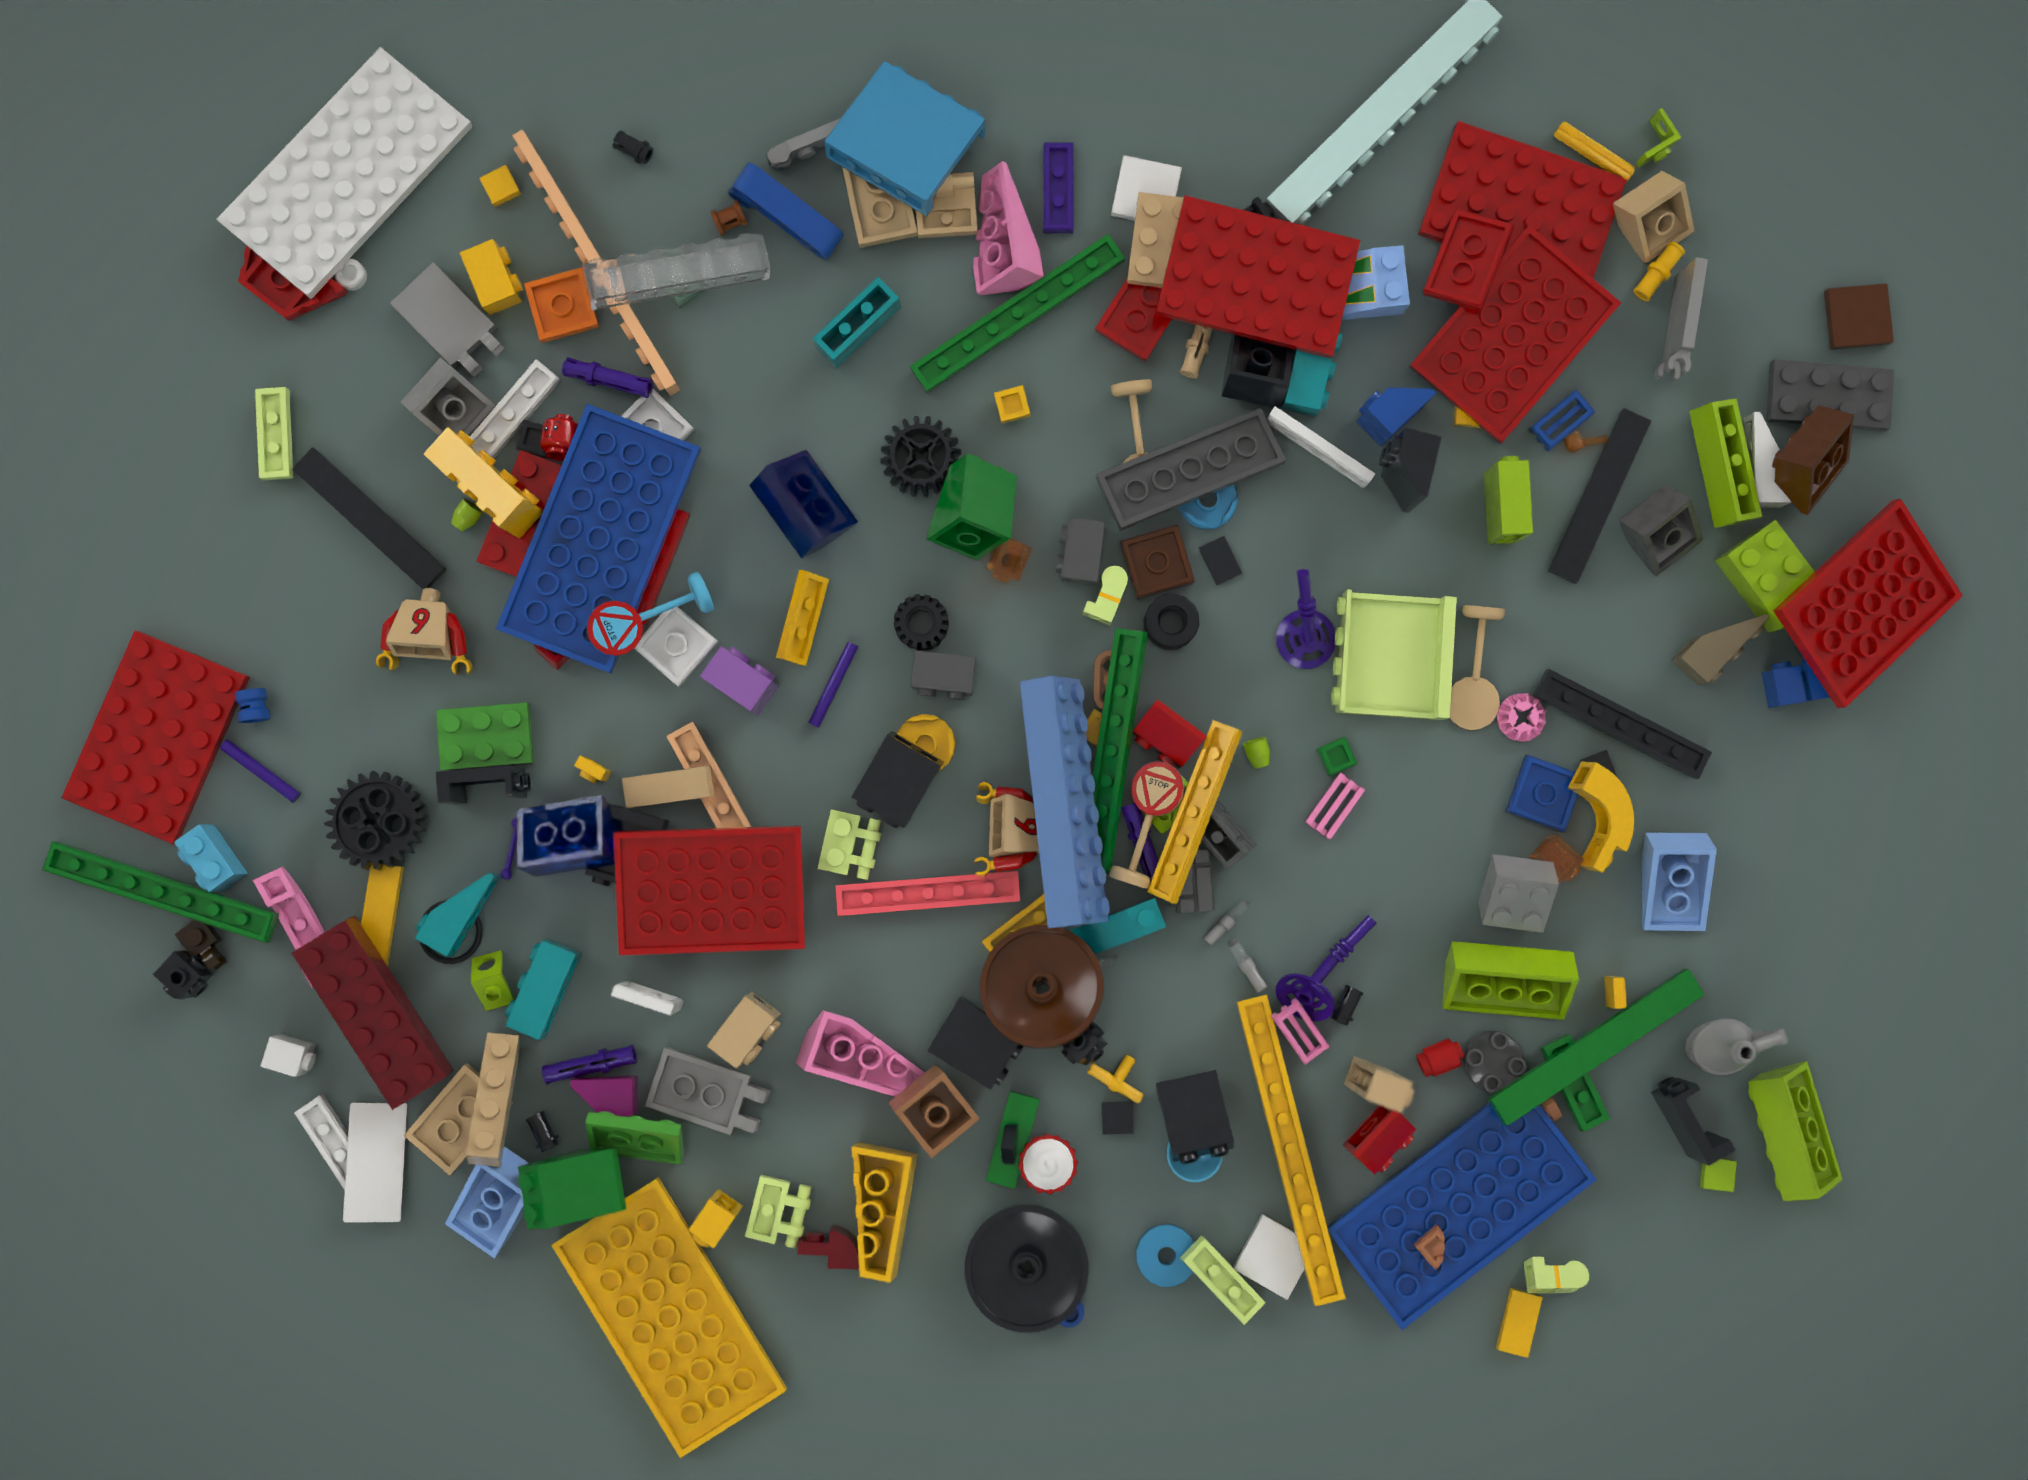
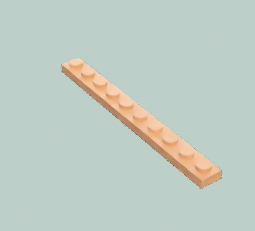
M523 129L512 136L518 146L513 149L523 164L529 162L533 169L529 173L531 179L538 189L544 187L548 194L544 200L553 214L559 212L564 221L560 222L559 225L568 239L574 237L579 246L574 248L582 263H590L594 271L589 275L599 290L603 287L609 295L605 301L614 315L620 313L625 322L621 323L620 326L629 340L635 338L640 346L635 350L644 365L651 364L655 373L650 375L660 391L665 388L670 396L679 392V386Z

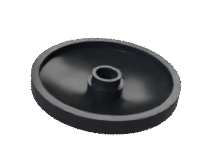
M1022 1204L1007 1207L996 1212L981 1224L967 1249L965 1280L969 1294L985 1317L1007 1330L1033 1333L1044 1331L1060 1324L1079 1305L1087 1286L1089 1262L1081 1236L1066 1218L1046 1207ZM1030 1260L1033 1269L1025 1270L1022 1267V1263Z

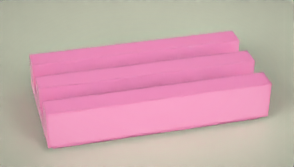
M1341 772L1338 773L1304 822L1330 840L1360 799L1365 789L1346 778ZM1342 782L1345 787L1319 824L1314 821ZM1352 789L1354 794L1327 831L1324 829L1325 825Z
M1294 998L1290 1001L1292 1003L1290 1006H1283L1279 1014L1275 1012L1271 1017L1300 1060L1306 1065L1328 1049L1329 1045L1302 1005ZM1297 1011L1320 1044L1319 1046L1314 1047L1292 1015L1294 1012ZM1287 1018L1310 1051L1308 1054L1305 1055L1283 1020Z

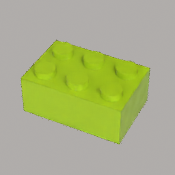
M1776 520L1762 525L1714 560L1755 616L1758 617L1764 614L1769 616L1762 624L1768 633L1784 628L1773 610L1815 572Z

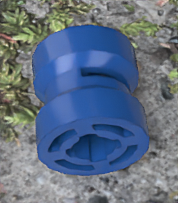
M265 688L246 689L235 692L236 703L240 706V711L238 712L239 723H256L271 719L269 709L265 706L267 699Z

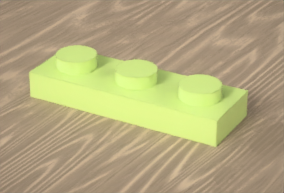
M286 387L255 389L259 478L262 480L293 479L290 390Z
M1200 1236L1180 1257L1243 1325L1266 1303L1203 1236Z

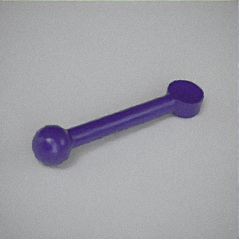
M519 817L514 818L511 822L514 829L505 868L500 872V876L504 880L512 877L511 865L519 830L525 825L524 820Z

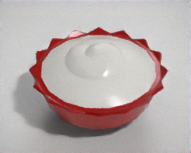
M1044 1134L1041 1137H1034L1031 1142L1025 1144L1024 1150L1019 1154L1020 1162L1018 1168L1021 1170V1178L1026 1181L1028 1188H1034L1038 1194L1045 1192L1051 1195L1055 1191L1062 1192L1065 1186L1071 1185L1072 1178L1077 1175L1076 1166L1078 1160L1075 1157V1150L1070 1147L1068 1141L1062 1140L1058 1135Z

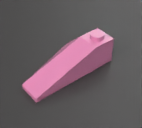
M1001 161L983 174L981 180L979 211L983 213L982 228L977 230L976 240L980 241L979 257H974L973 264L976 291L979 295L1024 290L1044 277L1038 244L1007 163Z
M825 1010L820 1013L806 1032L796 1060V1064L804 1071L894 1097L925 1073L853 1019Z

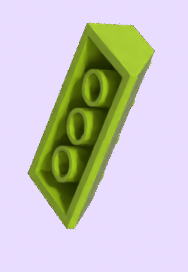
M1452 941L1445 961L1442 1007L1445 1010L1564 1020L1579 982L1574 952Z
M1808 1061L1760 1073L1748 1081V1093L1756 1107L1758 1127L1764 1134L1766 1154L1772 1162L1775 1172L1776 1188L1781 1192L1783 1201L1819 1199L1843 1179Z

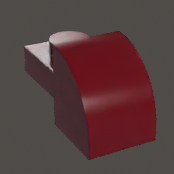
M832 1225L829 1230V1237H824L822 1232H807L806 1236L800 1237L797 1255L828 1256V1268L859 1270L858 1241L847 1229Z

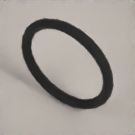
M447 900L440 901V902H438V903L432 905V906L424 913V915H425V914H428V915H429L430 911H432L433 909H435L436 907H438L439 905H441L442 903H444V902L447 901ZM478 916L475 921L476 937L473 945L461 956L454 958L442 957L434 953L429 946L420 942V945L424 952L437 962L443 964L463 962L476 952L481 943L483 932L481 920Z

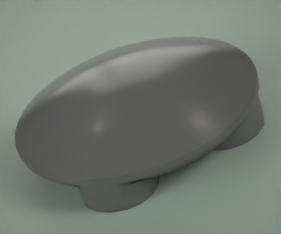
M1487 1031L1477 1035L1470 1041L1464 1053L1463 1062L1466 1075L1477 1088L1486 1092H1498L1519 1078L1526 1070V1063L1520 1046L1511 1036L1503 1032Z

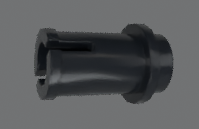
M622 130L616 134L613 141L618 144L613 143L614 149L633 157L638 164H647L653 154V147L650 146L649 142L646 140L641 142Z
M1345 985L1339 1002L1333 1010L1331 1019L1345 1026L1348 1025L1349 1021L1353 1022L1354 1019L1351 1017L1364 993L1349 985Z
M544 1111L526 1119L538 1143L536 1148H540L542 1153L559 1145L557 1141L559 1136L558 1134L554 1135Z

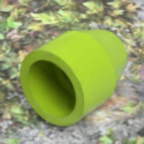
M463 498L454 510L451 524L460 531H465L475 525L484 512L476 504Z
M1265 736L1243 743L1247 759L1255 769L1270 764V748Z

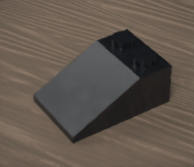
M1232 334L1221 396L1273 408L1276 406L1280 409L1289 387L1293 349Z

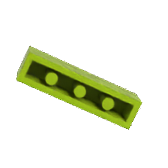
M1737 398L1711 402L1689 411L1714 528L1736 525L1762 517Z

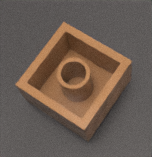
M937 1064L888 1102L931 1159L980 1120Z

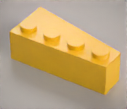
M447 427L425 451L424 455L453 482L456 481L458 483L457 487L472 500L477 501L476 505L483 512L493 518L492 521L500 528L520 539L542 515L543 510L536 505L540 500L528 489L525 488L521 491L517 488L515 484L518 480L507 470L503 469L500 472L493 465L497 461L485 450L482 449L478 452L473 448L472 445L475 441L463 430L456 433Z
M858 1142L851 1147L852 1158H854L853 1178L856 1189L857 1205H855L858 1221L857 1240L860 1277L890 1283L897 1277L918 1153Z

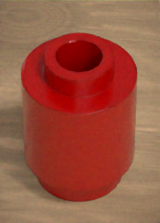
M1449 1038L1421 1049V1053L1415 1055L1425 1077L1432 1075L1434 1078L1461 1067L1460 1060L1464 1058L1459 1043L1457 1041L1452 1043Z

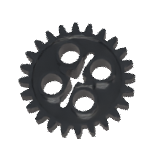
M371 771L369 780L360 773L358 774L359 783L348 779V790L337 788L341 795L340 799L330 798V801L336 805L335 809L325 811L333 816V820L325 822L324 825L333 828V831L329 832L326 837L337 840L331 848L334 850L343 849L339 855L341 859L346 860L351 857L350 865L357 866L361 862L362 869L369 870L372 864L375 870H381L383 862L387 867L393 868L394 858L405 862L403 854L405 851L412 854L415 853L411 844L413 842L422 843V840L416 835L417 832H426L427 829L420 826L419 822L428 819V816L419 813L426 805L422 802H415L421 794L417 791L410 792L413 786L411 783L405 782L402 784L403 778L397 775L391 780V774L385 771L380 778L377 772ZM385 792L386 802L382 806L377 807V796ZM363 798H365L366 804L369 807L371 813L380 816L377 819V822L380 825V827H382V829L390 836V843H387L383 831L379 827L372 825L375 823V819L370 814V812L362 805L361 800ZM355 810H359V821L355 824H351V813ZM401 817L403 820L401 829L393 832V821ZM375 834L377 838L375 846L367 849V838Z

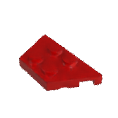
M248 246L245 248V263L241 267L238 282L288 321L334 301L348 292L330 278L319 292L310 299Z

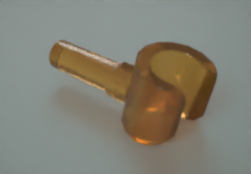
M1577 431L1564 438L1563 441L1569 452H1575L1585 446L1608 442L1607 435L1583 439L1580 432Z

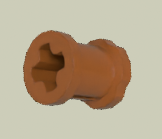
M738 200L733 201V205L720 211H710L721 237L725 236L726 231L740 225L748 226Z

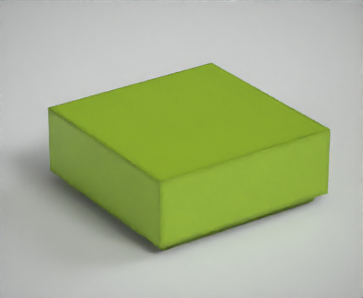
M1720 1159L1710 1166L1702 1163L1700 1187L1734 1192L1737 1161Z

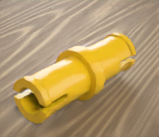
M1670 241L1658 259L1649 264L1647 267L1648 272L1637 287L1634 288L1633 293L1639 299L1648 302L1663 281L1666 282L1670 278V271L1685 254L1684 248Z

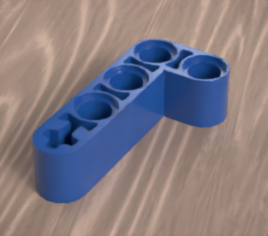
M748 162L727 191L728 195L732 199L738 200L740 205L745 208L752 206L824 260H828L844 236L838 227L753 163Z

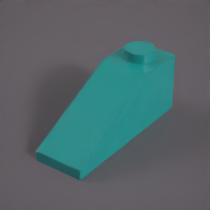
M487 873L430 911L429 915L425 914L417 924L416 930L419 932L415 939L446 957L455 956L501 876L497 873Z
M1152 897L1109 914L1108 922L1084 924L1070 931L1084 940L1094 954L1155 932L1166 927L1157 902Z

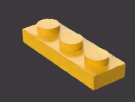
M799 570L776 658L797 665H807L829 582L828 578L809 571Z

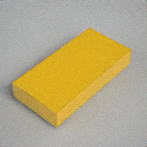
M1510 1287L1496 1348L1499 1351L1526 1358L1529 1357L1542 1296L1534 1293L1528 1294L1526 1291Z

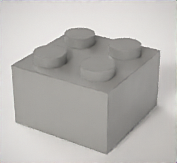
M1492 854L1478 900L1482 925L1543 933L1559 886L1554 862Z

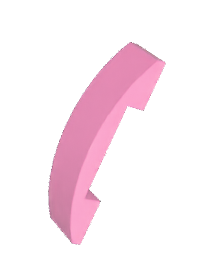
M283 866L253 880L266 906H272L273 910L279 913L278 919L295 950L325 933L307 898ZM306 977V979H307V981L309 982L311 988H313V986L311 985L310 981H309L308 978Z

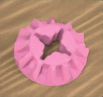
M1514 694L1501 703L1497 714V722L1500 730L1508 738L1519 742L1529 741L1541 734L1543 727L1547 723L1545 720L1546 710L1541 705L1539 699L1529 694ZM1530 709L1527 715L1530 724L1523 722L1514 727L1518 719L1515 710L1524 712Z

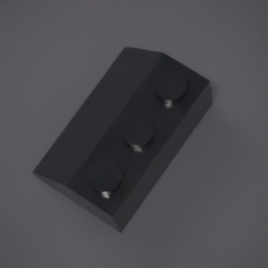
M1405 428L1398 436H1394L1393 441L1388 443L1387 448L1382 449L1379 459V466L1383 467L1381 477L1403 512L1409 513L1428 497L1442 436Z

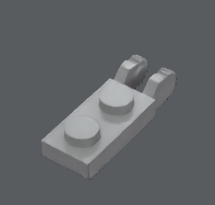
M840 118L769 149L767 160L771 168L782 170V168L790 167L794 158L799 157L800 160L813 156L816 153V149L825 146L824 141L840 121Z

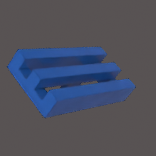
M1575 390L1528 430L1537 436L1538 442H1542L1545 445L1544 449L1548 452L1592 416L1595 411L1582 395ZM1573 399L1578 402L1577 405L1544 432L1541 430L1540 427ZM1581 408L1585 410L1586 413L1552 441L1548 438L1552 432Z

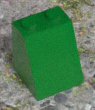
M967 453L949 467L926 540L971 559L978 560L1011 539L1017 475L1006 471L1000 466H995L981 460L976 455Z
M616 1147L575 1150L518 1166L519 1187L522 1191L523 1214L527 1229H548L626 1210Z

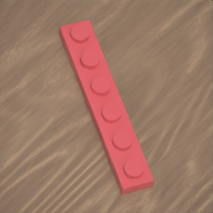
M1018 871L989 873L984 877L970 874L835 885L838 916L1020 901Z

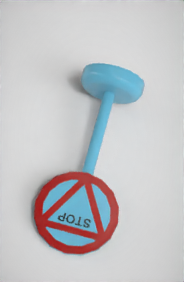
M696 571L691 573L687 580L691 593L638 614L635 608L625 602L614 600L602 603L589 616L587 624L588 637L594 647L604 654L614 656L626 654L634 649L641 640L643 632L642 621L692 600H695L698 608L703 613H709L714 611L713 602L701 575Z

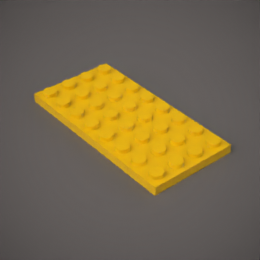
M657 1177L625 1198L626 1210L594 1217L554 1242L551 1246L678 1456L682 1458L784 1393L787 1387L704 1250L692 1239L693 1234L688 1231V1224L660 1178Z

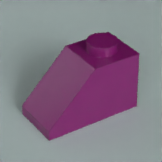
M638 1076L576 1077L570 1080V1087L597 1113L605 1111L622 1117H630L638 1113Z

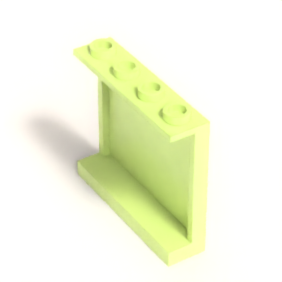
M1350 589L1343 592L1342 597L1337 599L1336 607L1337 615H1341V624L1335 630V645H1339V657H1334L1333 675H1337V687H1333L1331 692V705H1336L1335 713L1432 720L1449 719L1457 597L1444 596L1439 599L1354 593Z

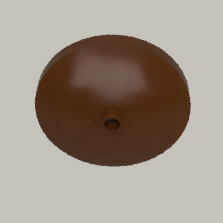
M1048 925L1023 927L1004 937L988 955L980 978L981 1001L993 1026L1010 1041L1033 1049L1060 1047L1081 1036L1095 1020L1104 994L1102 970L1092 949L1073 932L1061 927L1048 928ZM1041 985H1047L1049 991H1044L1042 995L1039 994L1038 988Z

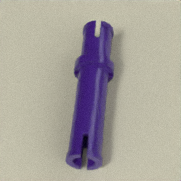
M567 357L562 365L563 376L585 381L590 386H606L644 398H649V394L651 395L653 390L652 379L601 366L598 362L587 363Z
M1131 803L1121 807L1129 830L1127 836L1129 840H1132L1134 847H1136L1144 817L1137 805ZM1149 828L1139 859L1143 873L1149 876L1150 880H1152L1159 861L1149 834L1152 832L1151 828Z
M634 1045L609 1051L604 1048L598 1050L596 1054L543 1065V1080L545 1084H551L552 1082L600 1071L605 1074L611 1072L613 1068L637 1064L636 1050ZM616 1057V1060L594 1064L596 1061ZM585 1064V1067L574 1069L566 1072L563 1071V1069L571 1068Z

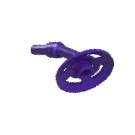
M1300 569L1297 571L1300 596L1297 600L1298 610L1287 615L1280 623L1276 633V645L1280 655L1288 664L1300 669H1312L1324 664L1333 654L1336 646L1335 629L1331 621L1324 614L1317 611L1316 599L1312 596L1309 571L1307 569ZM1300 617L1302 624L1296 628L1291 622ZM1321 623L1324 624L1328 631L1329 643H1325V633L1320 626ZM1316 629L1318 630V632H1319V634H1320V641L1317 640V639H1318V636H1317V633L1315 632ZM1285 634H1289V644L1294 651L1292 654L1286 648ZM1294 635L1297 636L1299 647L1294 642ZM1317 649L1323 654L1315 660H1302L1304 653H1312Z
M1367 915L1345 939H1339L1340 944L1336 943L1334 945L1335 949L1331 948L1329 950L1330 954L1310 977L1303 974H1288L1280 978L1275 989L1280 1004L1282 1006H1290L1292 1004L1290 1001L1292 1000L1288 994H1294L1313 1022L1329 1018L1333 1013L1335 1003L1332 994L1322 984V981L1339 962L1343 963L1345 961L1343 957H1349L1348 952H1354L1353 947L1377 922ZM1296 979L1291 983V985L1286 984L1288 981ZM1323 1003L1327 1005L1322 1010L1314 1011V1008L1322 1006ZM1297 1011L1293 1013L1294 1016L1301 1018Z

